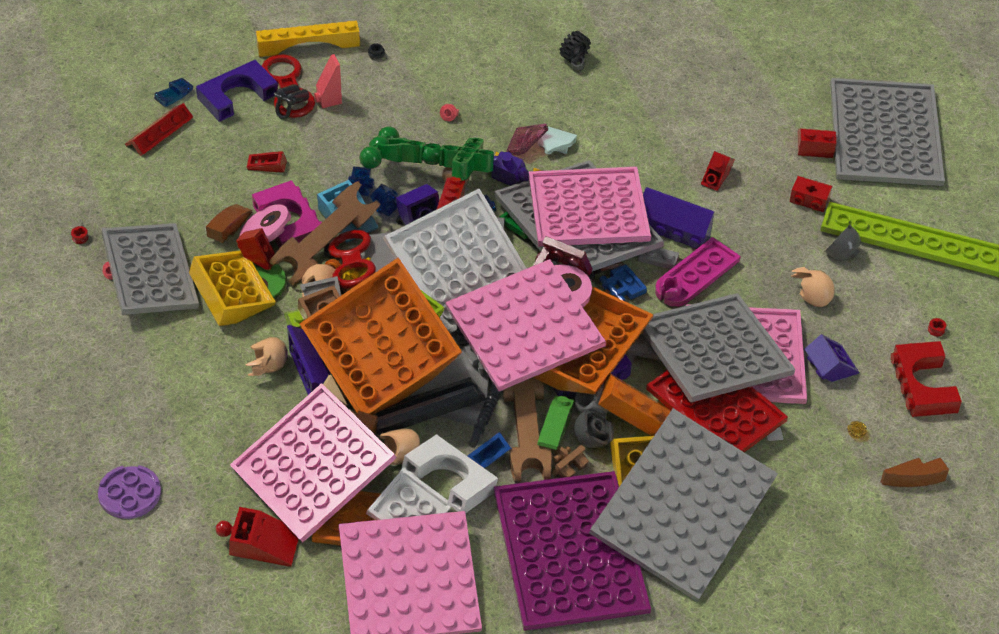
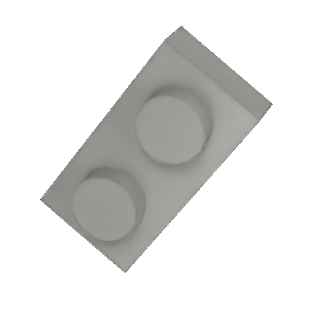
M658 248L639 255L638 261L672 269L677 264L679 253Z

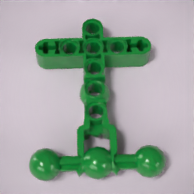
M387 126L379 131L377 137L372 138L369 147L362 149L359 159L363 167L367 169L377 168L381 164L382 158L394 162L422 163L424 161L429 165L439 164V166L452 168V177L461 178V181L467 180L473 171H493L494 152L483 149L484 140L481 138H469L462 147L443 145L441 147L435 143L426 144V142L400 138L396 128Z

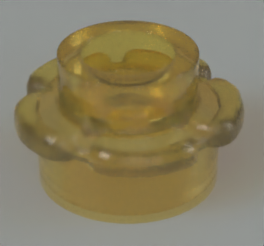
M852 421L847 427L849 435L854 439H861L867 433L866 425L860 421Z

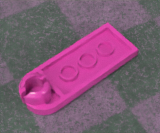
M712 237L660 277L656 282L655 294L659 300L664 299V303L669 306H683L740 262L741 256Z

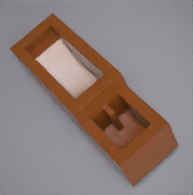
M238 204L225 208L206 226L207 237L223 243L229 235H234L250 216L252 210Z
M941 457L926 463H922L920 458H916L885 469L880 482L882 485L894 487L934 485L946 481L949 468Z

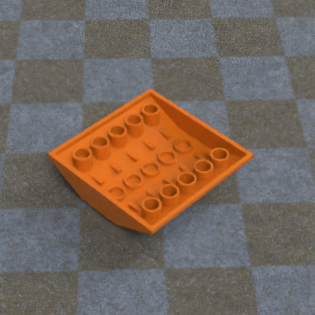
M399 257L300 323V326L356 413L362 411L374 415L399 403L432 381L462 353Z
M592 286L590 300L583 309L605 339L606 346L533 377L558 390L595 394L654 316V314Z

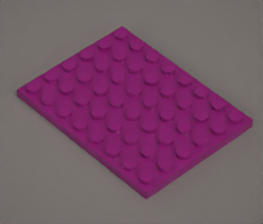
M615 471L494 486V496L523 631L651 613V606L640 565L589 533L619 488Z

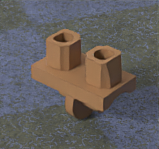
M582 444L570 454L568 453L571 451V448L568 446L566 448L558 446L557 450H554L556 456L553 457V460L555 462L560 460L555 466L556 469L551 472L554 477L560 475L562 478L572 477L576 473L570 466L572 463L579 470H582L589 463V460L583 454L585 448Z

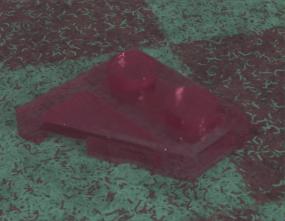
M547 124L516 128L506 152H510L513 156L525 154L548 131Z

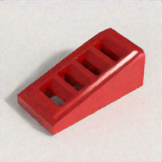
M283 151L250 154L246 168L253 171L283 173L285 172L287 159Z

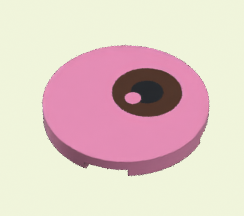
M284 205L266 207L254 214L243 225L240 236L245 231L263 228L268 241L271 242L285 230L283 227L291 220V213Z
M554 265L581 306L584 307L589 302L592 292V284L589 277L576 267Z

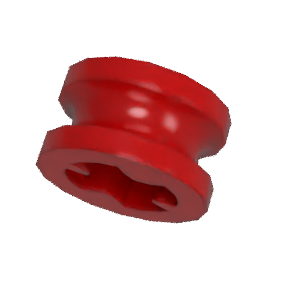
M77 226L72 229L71 236L74 243L83 244L88 241L87 228Z
M933 318L929 322L928 332L936 337L942 336L945 333L947 324L940 318Z

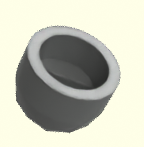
M575 56L571 59V66L575 71L584 69L585 62L581 56Z

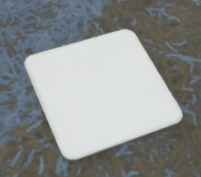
M780 427L767 436L768 441L783 440Z

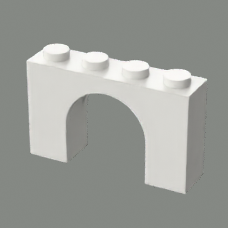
M437 434L406 454L402 469L404 467L419 479L439 469L450 470L461 476L463 481L450 490L447 503L458 512L465 511L467 513L494 493V486H496L498 480L496 476Z

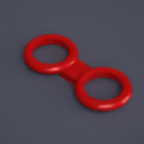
M280 54L271 56L263 62L262 67L277 81L279 89L293 84L298 86L296 78L299 77L302 69L300 62L296 58ZM277 62H286L294 67L293 72L285 76L273 75L268 69ZM309 92L307 105L298 110H291L290 118L305 116L313 110L315 98L311 92ZM275 97L274 99V108L276 107V103L278 100L277 97ZM281 104L279 111L282 115H286L287 110Z
M351 230L341 233L329 243L328 251L331 256L341 258L343 262L332 275V277L338 276L340 288H353L376 273L375 264L368 259H362L361 253L368 249L372 240L369 233L363 230ZM360 238L363 240L360 245L350 250L337 249L339 244L348 239ZM357 267L368 269L364 275L356 279H341L343 273Z

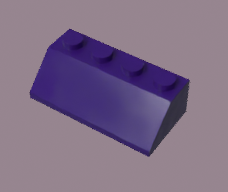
M648 187L645 188L643 198L648 223L659 236L696 249L710 239L715 211Z
M288 325L289 352L307 395H309L321 383L325 382L328 375H331V372L325 367L324 361L304 330Z

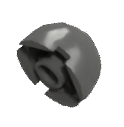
M849 225L825 252L831 258L838 261H845L850 257L854 259L860 252L858 248L861 244V237L856 229Z
M592 407L583 411L577 417L574 424L576 438L586 448L597 449L611 442L614 437L612 422L608 423L605 418L607 414L599 408Z

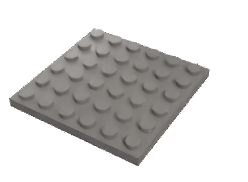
M738 293L656 313L642 331V334L690 402L788 377L795 373L794 366Z

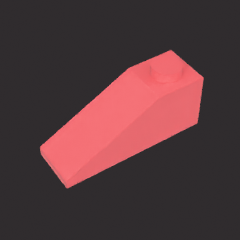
M335 54L330 56L316 84L314 97L316 103H320L322 109L342 104L340 64Z

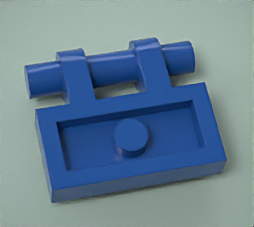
M627 264L611 270L610 278H607L605 275L599 278L605 290H609L612 296L615 295L625 302L624 296L626 295L632 300L647 293V287Z

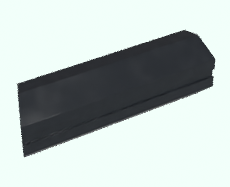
M471 377L403 399L399 403L376 413V416H378L376 437L389 431L403 429L485 401V394Z

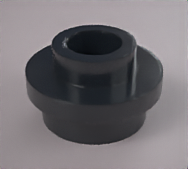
M378 43L370 45L368 49V55L371 58L378 59L385 54V49Z

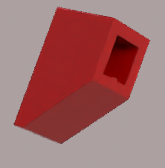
M714 151L701 185L718 191L728 177L735 159Z

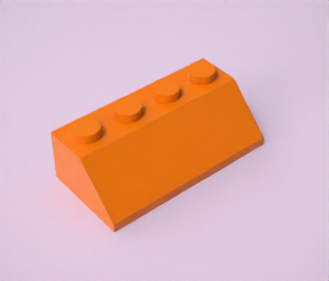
M612 374L605 380L598 404L650 436H655L671 412L666 406Z

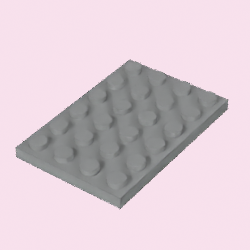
M176 223L102 228L101 234L122 315L198 309V298L189 274L188 263Z

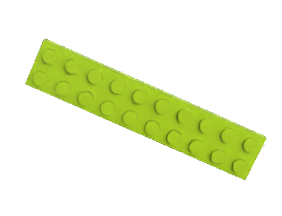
M833 202L828 204L821 225V232L839 236L851 225L859 233L861 242L999 277V244Z

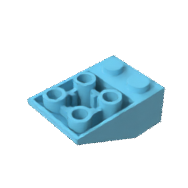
M349 180L317 194L318 210L325 218H328L338 209L332 201L342 191L352 185ZM357 191L358 201L365 204L359 191ZM371 216L359 229L350 223L341 233L351 230H363L369 233L378 229V225L373 216ZM356 238L348 239V240H346V243H348V242H350V241H352V240H354V239H356Z

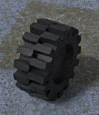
M578 30L573 31L571 35H567V39L564 38V43H561L562 47L559 49L560 55L570 63L571 59L575 56L585 58L584 55L588 54L587 50L590 49L589 45H591L590 39Z

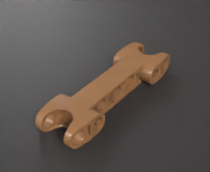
M359 181L347 187L332 201L338 209L300 243L294 237H291L269 261L273 266L283 261L292 264L294 275L288 281L292 286L302 280L308 268L319 264L313 257L330 243L333 238L341 233L350 223L359 229L380 206L377 200L367 205L358 201L357 191L362 186Z
M532 377L503 390L504 402L514 401L518 447H511L512 449L509 450L510 469L514 482L521 481L522 472L528 468L539 470L544 480H549L551 477V448L537 445L539 430L535 400H544L543 382Z

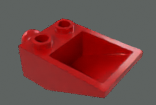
M239 507L234 526L225 520L217 523L215 530L218 536L228 537L231 534L229 555L292 567L299 538L284 522L260 510Z

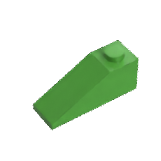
M564 396L554 397L537 445L557 450L570 424L574 400Z

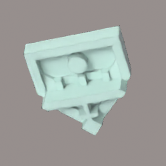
M544 125L538 133L537 145L544 147L546 154H552L554 151L567 154L568 147H571L576 142L577 135Z

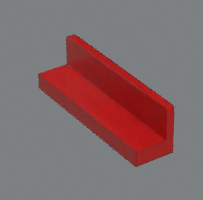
M182 103L157 119L126 142L125 145L126 147L133 145L138 154L142 156L191 120L193 115L186 105Z

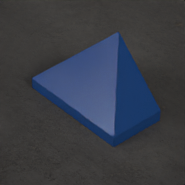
M498 432L470 453L468 457L483 468H486L512 448L503 435Z

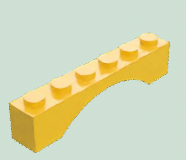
M357 21L256 31L259 57L278 55L291 46L306 42H325L341 48L360 47V33Z

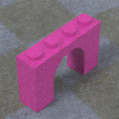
M292 180L252 194L253 208L256 212L272 205H284L289 211L300 216L296 222L284 226L285 230L275 239L279 248L291 237H294L300 243L322 223V221L319 222L315 210H311L307 198H303L299 186H295Z

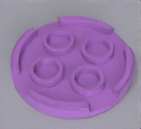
M140 465L138 467L120 466L111 470L101 480L98 490V499L103 510L111 516L122 519L137 518L148 513L156 506L161 495L160 482L156 474Z

